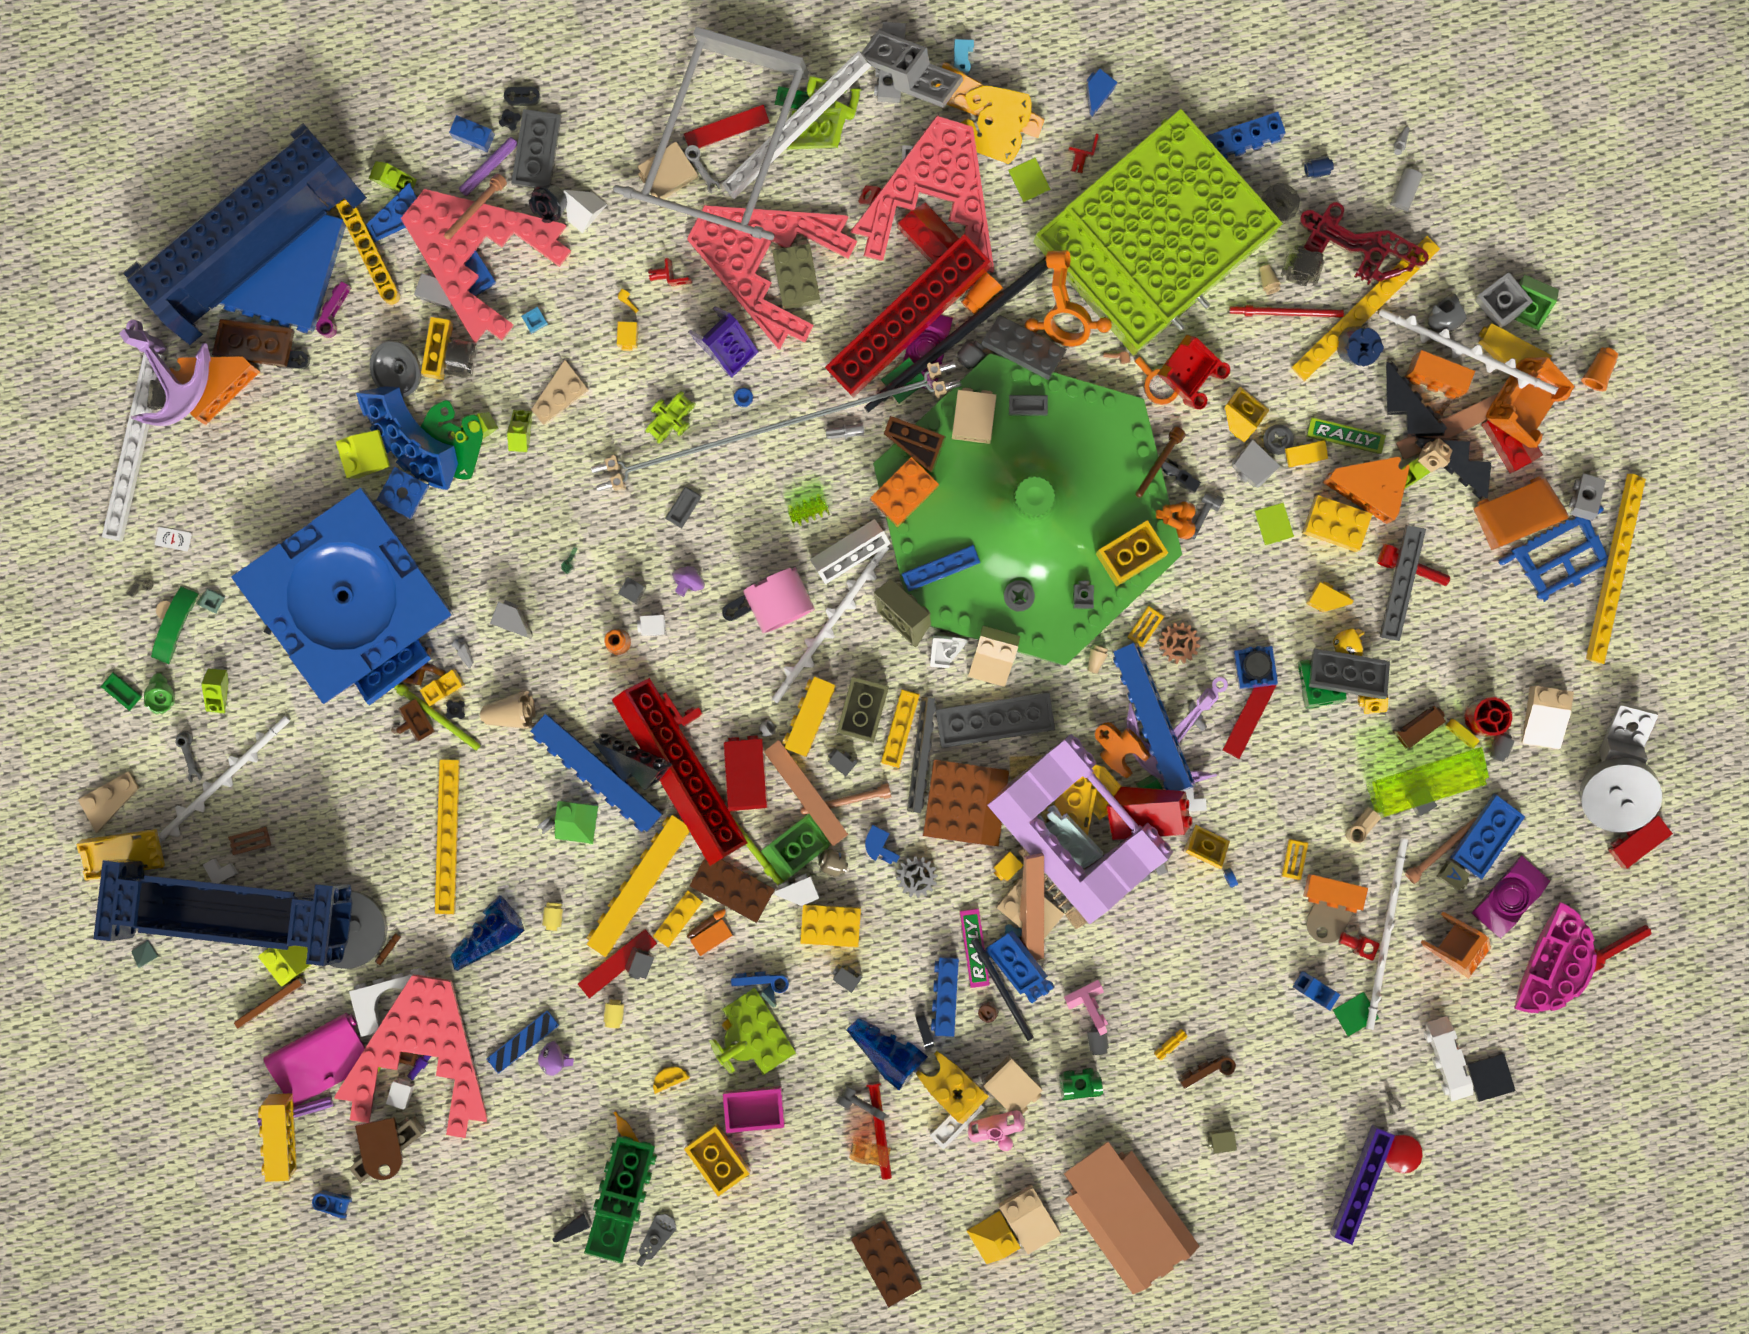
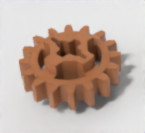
M1173 623V629L1167 626V633L1161 632L1164 638L1158 640V642L1162 643L1159 650H1164L1162 657L1169 656L1168 662L1174 659L1175 664H1178L1179 660H1181L1182 664H1185L1186 658L1191 661L1193 660L1191 655L1198 654L1195 648H1200L1201 646L1196 644L1200 637L1194 636L1197 633L1196 630L1190 631L1191 625L1184 628V623H1181L1179 627L1176 623ZM1175 631H1183L1187 634L1184 636L1178 635ZM1168 637L1171 639V644L1169 647H1167ZM1186 638L1182 643L1183 648L1179 646L1173 649L1177 643L1176 639L1183 640ZM1189 640L1192 642L1191 649L1188 648ZM1178 651L1181 654H1183V656H1176L1172 653Z

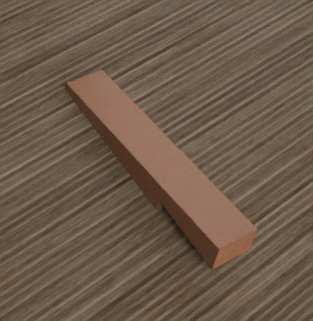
M1499 393L1442 420L1447 427L1444 436L1429 437L1451 438L1488 420L1486 413ZM1407 437L1396 443L1404 460L1422 451L1415 444L1417 441L1415 437Z
M778 740L763 751L830 843L835 846L849 834L782 743Z
M1043 853L1024 857L1019 917L1023 923L1021 942L1036 961L1044 959Z

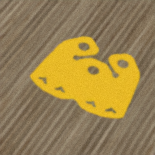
M981 86L968 92L965 98L969 108L973 111L982 108L989 101L992 103L991 106L983 109L978 117L977 125L982 136H977L978 132L972 120L965 119L961 123L973 127L977 153L1009 164L1016 157L1021 147L1022 137L1020 131L1029 122L1031 98L1029 94L993 86ZM975 95L981 98L978 104H975L972 100ZM1024 100H1026V108H1024V106L1021 104L1024 102ZM1024 115L1022 122H1020L1019 116ZM988 116L993 118L991 125L985 123V118ZM1014 138H1016V141L1014 142L1015 146H1013V144L1011 143V141H1013ZM1011 152V154L1008 155V158L1006 159L1005 153Z

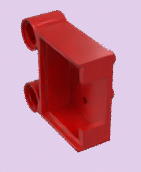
M1186 335L1157 375L1183 399V403L1186 406L1201 410L1206 407L1208 399L1204 393L1198 392V390L1209 376L1218 379L1227 378L1230 374V366L1218 359L1197 337Z

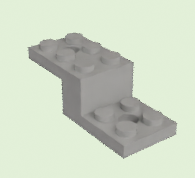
M880 30L875 33L861 52L872 67L892 74L895 90L943 108L963 82L962 75L930 64L927 47ZM941 84L939 87H932L933 85Z
M1619 702L1599 749L1602 762L1611 758L1627 757L1646 764L1648 758L1644 747L1658 717L1657 711ZM1629 722L1637 723L1634 728L1627 727Z

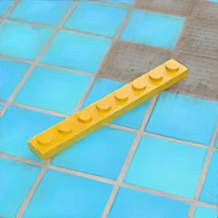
M439 760L435 914H455L460 760Z

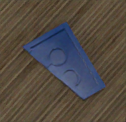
M410 183L366 224L374 242L406 228L401 217L417 199Z

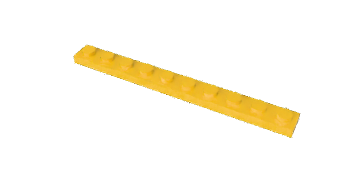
M1428 236L1417 245L1428 253V261L1440 250ZM1414 249L1407 256V258L1409 259L1411 255L1416 257L1417 263H1419L1420 261L1424 262V260L1422 259V254H1419L1418 256L1412 254L1415 251ZM1401 260L1393 269H1403L1409 264ZM1414 267L1412 272L1406 271L1401 273L1400 276L1379 282L1291 369L1305 382L1337 350L1339 336L1345 329L1352 326H1362L1420 268Z
M1627 474L1586 655V660L1599 664H1605L1646 481L1645 478L1635 474Z

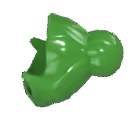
M158 673L154 674L149 680V685L144 692V706L156 715L167 712L175 704L174 692L167 684V678Z

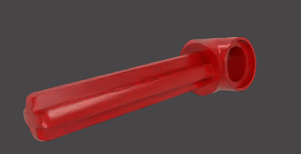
M1383 544L1376 563L1386 568H1394L1400 550L1394 546ZM1418 563L1417 575L1443 586L1449 584V575Z
M1644 925L1601 950L1594 948L1597 955L1594 972L1605 967V960L1652 934L1651 929Z

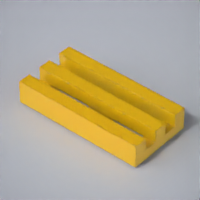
M1148 606L1127 638L1134 643H1138L1143 648L1164 616ZM1149 611L1152 612L1151 616L1149 617V619L1147 620L1139 634L1136 636V638L1133 637L1134 633L1136 632L1142 621L1145 619ZM1154 617H1159L1142 642L1139 641Z
M1288 840L1282 877L1301 880L1308 842ZM1295 844L1290 874H1287L1292 845ZM1303 845L1298 874L1296 876L1294 875L1299 846Z

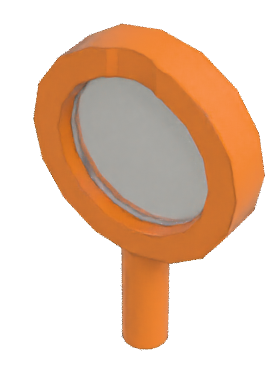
M1139 356L1134 362L1148 376L1144 383V392L1147 398L1158 405H1165L1174 401L1178 394L1157 375L1160 369L1153 371Z

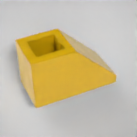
M1323 581V583L1319 582L1316 584L1306 604L1323 613L1351 605L1354 600L1350 599L1348 593L1344 591L1337 592L1333 589V585Z

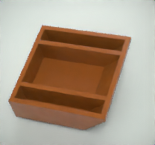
M933 760L923 836L999 847L1002 822L988 807V804L1008 784L1009 770Z

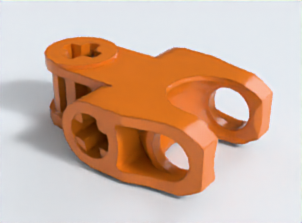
M1105 722L1095 731L1096 740L1105 748L1100 753L1101 758L1111 769L1117 771L1126 779L1133 774L1125 762L1126 754L1134 753L1144 761L1151 757L1142 740L1130 728H1126L1121 733L1114 724ZM1108 730V735L1104 736L1103 733Z

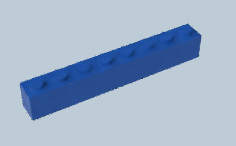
M1132 643L1114 651L1115 657H1113V661L1116 667L1121 670V681L1124 685H1127L1129 690L1127 693L1131 703H1134L1136 718L1138 721L1141 720L1143 725L1142 733L1150 742L1149 750L1152 756L1156 757L1158 762L1156 767L1159 774H1162L1164 777L1163 785L1165 790L1185 791L1195 787L1196 784L1139 644Z
M545 714L530 731L534 734L532 738L539 744L543 742L548 746L546 750L554 757L558 755L563 759L561 763L568 769L572 767L577 771L575 775L583 782L587 780L592 784L590 788L599 795L601 792L606 797L604 800L612 807L616 805L621 809L619 813L627 820L630 817L635 822L634 826L641 832L644 830L648 832L663 815L662 812L626 781L623 782L611 768L548 714Z

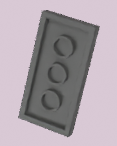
M523 109L511 181L512 185L528 188L551 185L562 119L560 114Z
M1002 315L998 316L981 344L1047 380L1050 379L1067 350Z
M1314 648L1312 651L1309 687L1386 699L1388 695L1390 661Z

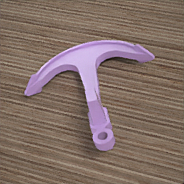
M134 319L128 321L126 329L119 333L125 343L145 353L166 394V402L160 411L131 416V419L154 426L174 424L186 417L195 408L203 395L208 380L209 362L211 360L208 345L203 343L196 354L197 360L194 375L188 383L182 385L157 354H163L167 349L162 340L144 331L143 324L140 321Z
M1222 676L1216 677L1212 682V687L1206 688L1197 699V706L1173 729L1179 743L1201 712L1209 710L1218 700V692L1221 693L1227 689L1228 681ZM1222 681L1224 686L1219 688L1216 683ZM1129 703L1127 728H1130L1142 740L1150 753V743L1142 739L1132 703ZM1133 753L1135 759L1147 772L1165 781L1163 775L1159 774L1156 764L1158 762L1155 756L1153 757L1150 753L1151 757L1144 761ZM1190 771L1194 782H1200L1217 776V773Z

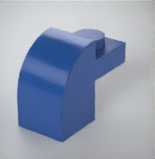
M874 825L871 826L865 841L868 855L876 861L880 854L882 855L881 860L892 864L893 861L897 863L900 855L883 847L890 833Z
M1304 971L1301 972L1292 986L1329 1011H1331L1340 996L1339 993Z

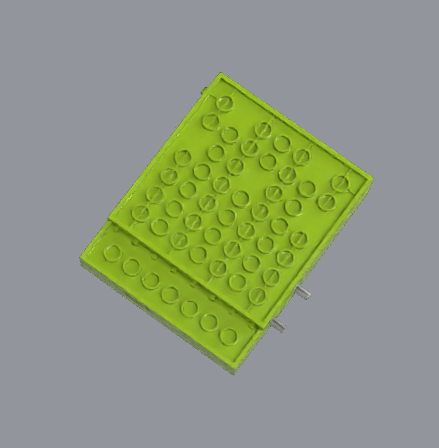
M1180 109L1168 120L1167 118L1164 119L1158 129L1035 235L1033 243L1045 256H1047L1048 251L1068 250L1070 252L1071 262L1067 270L1066 280L1100 318L1106 317L1110 319L1112 323L1110 330L1134 356L1172 323L1180 331L1183 330L1185 325L1180 321L1179 317L1197 301L1207 309L1210 303L1204 298V295L1275 235L1283 223L1183 110Z

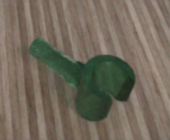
M576 547L572 549L569 557L561 564V569L566 574H569L574 568L570 562L578 550Z

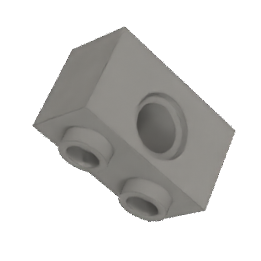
M1584 473L1580 479H1576L1573 486L1575 495L1571 497L1569 507H1571L1570 515L1593 521L1598 515L1606 480ZM1583 494H1586L1589 499L1584 498Z

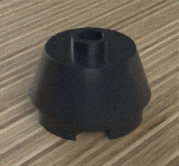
M556 185L536 187L529 199V206L534 214L537 212L543 218L542 222L544 223L559 220L567 207V199L564 192Z

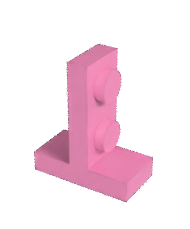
M1099 980L1065 996L1064 999L1069 1010L1084 1003L1101 1036L1107 1033L1105 1026L1108 1023L1104 1015H1099L1096 1010L1099 1006L1094 997L1104 993Z

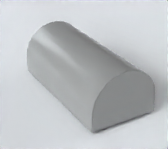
M1410 168L1404 169L1390 205L1406 212L1409 211L1423 176L1419 171Z

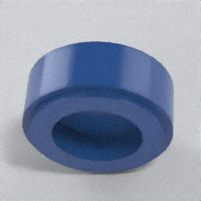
M747 388L738 389L734 394L735 403L740 407H748L753 402L752 392Z
M1231 868L1223 870L1229 887L1237 886L1238 882Z

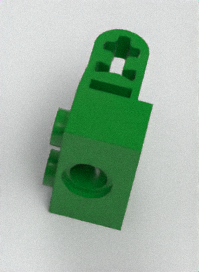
M1308 659L1298 661L1305 709L1340 704L1347 700L1346 693L1309 687L1310 661Z
M1094 1068L1082 1069V1073L1068 1070L1063 1071V1075H1059L1061 1098L1063 1101L1099 1097L1103 1094L1101 1076L1098 1071H1094ZM1076 1080H1085V1085L1082 1088H1076Z

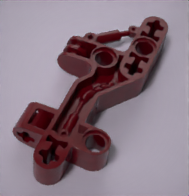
M1331 203L1323 216L1313 210H1306L1301 214L1300 223L1302 227L1312 232L1303 249L1320 258L1330 242L1348 253H1362L1364 260L1354 277L1357 278L1359 276L1361 281H1368L1367 285L1371 283L1372 279L1382 282L1383 280L1400 276L1403 272H1412L1414 267L1421 268L1428 262L1429 255L1424 249L1389 230L1354 234L1338 225L1344 214V207L1341 203ZM1331 208H1339L1341 214L1337 217L1330 214ZM1311 215L1313 216L1312 220L1316 223L1318 219L1321 220L1318 223L1317 229H1314L1315 224L1312 222L1306 224L1304 217ZM1387 235L1389 236L1388 240L1390 242L1394 243L1395 240H1397L1398 242L1395 244L1394 248L1391 249L1390 247L1392 246V244L1389 242L1383 244V239L1381 237H1385ZM1400 244L1406 245L1408 248L1407 253L1400 254L1397 251V246ZM1414 249L1415 251L1412 254L1416 256L1422 254V259L1424 260V262L1420 261L1419 263H1417L1416 257L1411 255L1409 259L1407 258V256L1411 253V250ZM1371 253H1380L1381 259L1377 262L1371 260ZM1388 254H1392L1409 264L1406 268H1396L1383 273L1378 270ZM1367 261L1370 265L1376 266V269L1372 271L1370 266L1368 268L1365 267V262Z

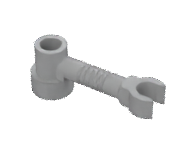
M695 145L688 146L685 150V156L697 168L707 185L708 192L712 194L710 185L715 184L718 189L720 185L711 178L699 159V148ZM693 153L695 157H690L689 154Z

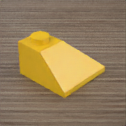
M1242 387L1236 390L1225 405L1229 431L1243 442L1257 429L1269 412L1268 408Z
M1000 1211L967 1230L986 1264L1004 1259L1021 1249L1019 1242Z

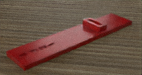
M760 105L683 134L688 146L695 145L701 148L770 122L764 105Z
M1277 685L1253 688L1222 751L1240 759Z
M644 929L581 980L578 986L590 999L626 970L625 966L633 947L649 951L657 944L656 941Z

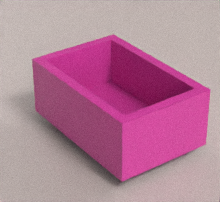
M782 1086L723 1092L726 1133L785 1127Z

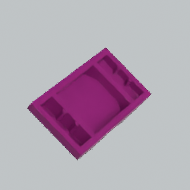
M940 315L906 348L903 362L908 358L913 363L917 362L944 340L950 333L953 318ZM944 354L932 364L938 362L939 365H941L943 362ZM926 368L921 374L924 376L928 369ZM927 374L926 384H928L930 388L933 389L932 384L934 381H932L930 379L929 374Z
M1521 855L1471 914L1501 939L1518 923L1524 912L1541 896L1550 880Z

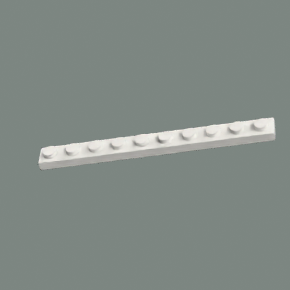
M860 51L851 57L785 122L771 163L871 67ZM772 135L722 183L729 196L736 198L758 176Z
M145 353L141 363L102 533L103 538L123 542L150 425L131 419V416L153 412L159 385V379ZM158 354L164 362L165 356Z

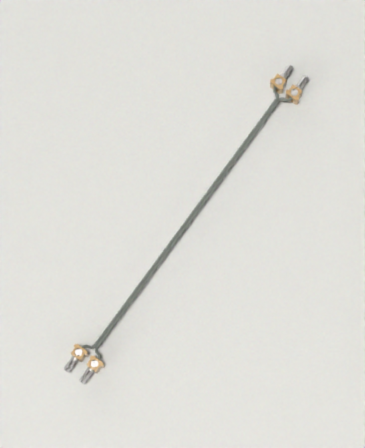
M938 362L934 364L928 363V371L924 374V380L632 466L626 467L622 461H619L616 456L612 455L611 458L604 459V463L592 466V473L602 470L620 472L621 464L624 469H628L625 472V478L618 473L616 476L610 477V481L596 485L597 491L613 488L615 491L625 490L628 472L919 387L926 386L939 399L940 396L947 394V390L961 386L960 380L949 383L934 381L935 378L942 376L941 372L956 368L955 362L941 365ZM927 374H929L930 379L934 381L932 384L933 389H931L930 386L925 383L927 381Z

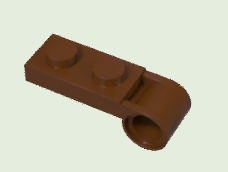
M1225 1055L1220 1056L1214 1061L1208 1062L1205 1060L1197 1065L1198 1069L1191 1072V1070H1188L1181 1074L1182 1078L1178 1081L1186 1089L1216 1070H1219L1224 1075H1231L1236 1069V1064L1233 1059ZM1225 1060L1230 1061L1229 1069L1222 1070V1062Z

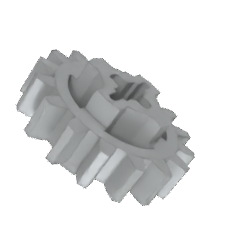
M914 856V861L907 858L906 865L901 863L903 869H897V872L901 875L896 877V880H901L898 887H904L902 893L909 891V897L916 894L917 898H919L920 893L927 896V890L933 891L931 885H937L933 878L938 877V875L933 874V871L936 869L935 867H929L931 861L924 863V857L918 861L917 857ZM917 864L916 869L912 871L906 870L909 866ZM924 867L929 871L930 878L924 875ZM920 868L919 872L922 880H918L915 886H913L914 878L911 876L916 874ZM904 877L909 878L911 882L910 888L905 884ZM922 883L927 884L923 889L916 890L918 885Z

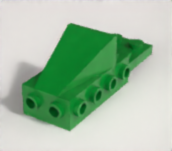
M622 1136V1138L617 1137L616 1143L612 1142L609 1154H612V1157L605 1165L604 1172L607 1173L605 1180L600 1182L598 1191L601 1194L600 1198L596 1199L593 1211L596 1212L584 1254L623 1264L634 1223L639 1222L640 1202L644 1203L646 1198L645 1184H649L651 1180L650 1166L655 1165L657 1154L654 1153L655 1146H652L651 1143L641 1141V1143L636 1142L626 1136Z

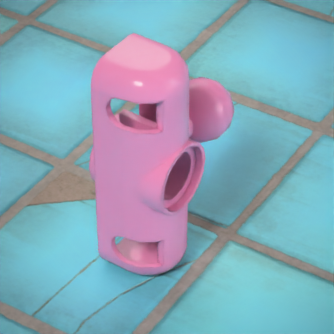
M1017 1110L992 1115L970 1122L968 1125V1136L975 1143L989 1139L998 1141V1147L1002 1151H1009L1013 1147V1140L1006 1135L1022 1131L1025 1119L1022 1113ZM1013 1115L1014 1124L1008 1125L1007 1118ZM978 1124L979 1133H974L973 1125Z

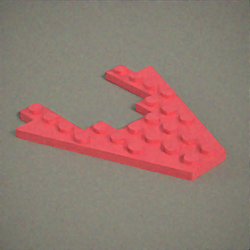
M936 116L852 228L851 233L868 237L863 256L883 261L896 206L915 210L920 192L953 202L948 221L966 226L964 234L985 254L993 265L973 127ZM994 265L986 272L993 273Z
M424 189L401 217L403 224L473 342L477 343L486 330L503 341L514 325L469 292V289L479 278V275L465 266V263L486 237L502 248L514 233L560 267L571 253L570 249L557 241L565 230L566 225L555 221L544 223L542 222L543 218L483 204L451 239H446L444 237L445 232L475 201Z
M704 205L702 211L741 223L746 208ZM762 209L753 210L748 225L752 227L759 226L764 228L765 231L772 232L775 236L773 240L758 239L753 237L752 234L700 218L697 219L687 238V241L779 350L788 335L805 343L814 325L764 300L772 282L758 276L756 272L771 243L774 242L784 248L792 246L797 234H800L847 259L850 258L857 244L856 240L841 233L849 219L846 215Z
M413 974L339 1088L334 1099L352 1101L350 1120L368 1123L371 1119L379 1067L397 1070L401 1051L439 1057L436 1076L455 1079L446 1135L466 1138L469 1120L487 1122L488 1116L452 980Z

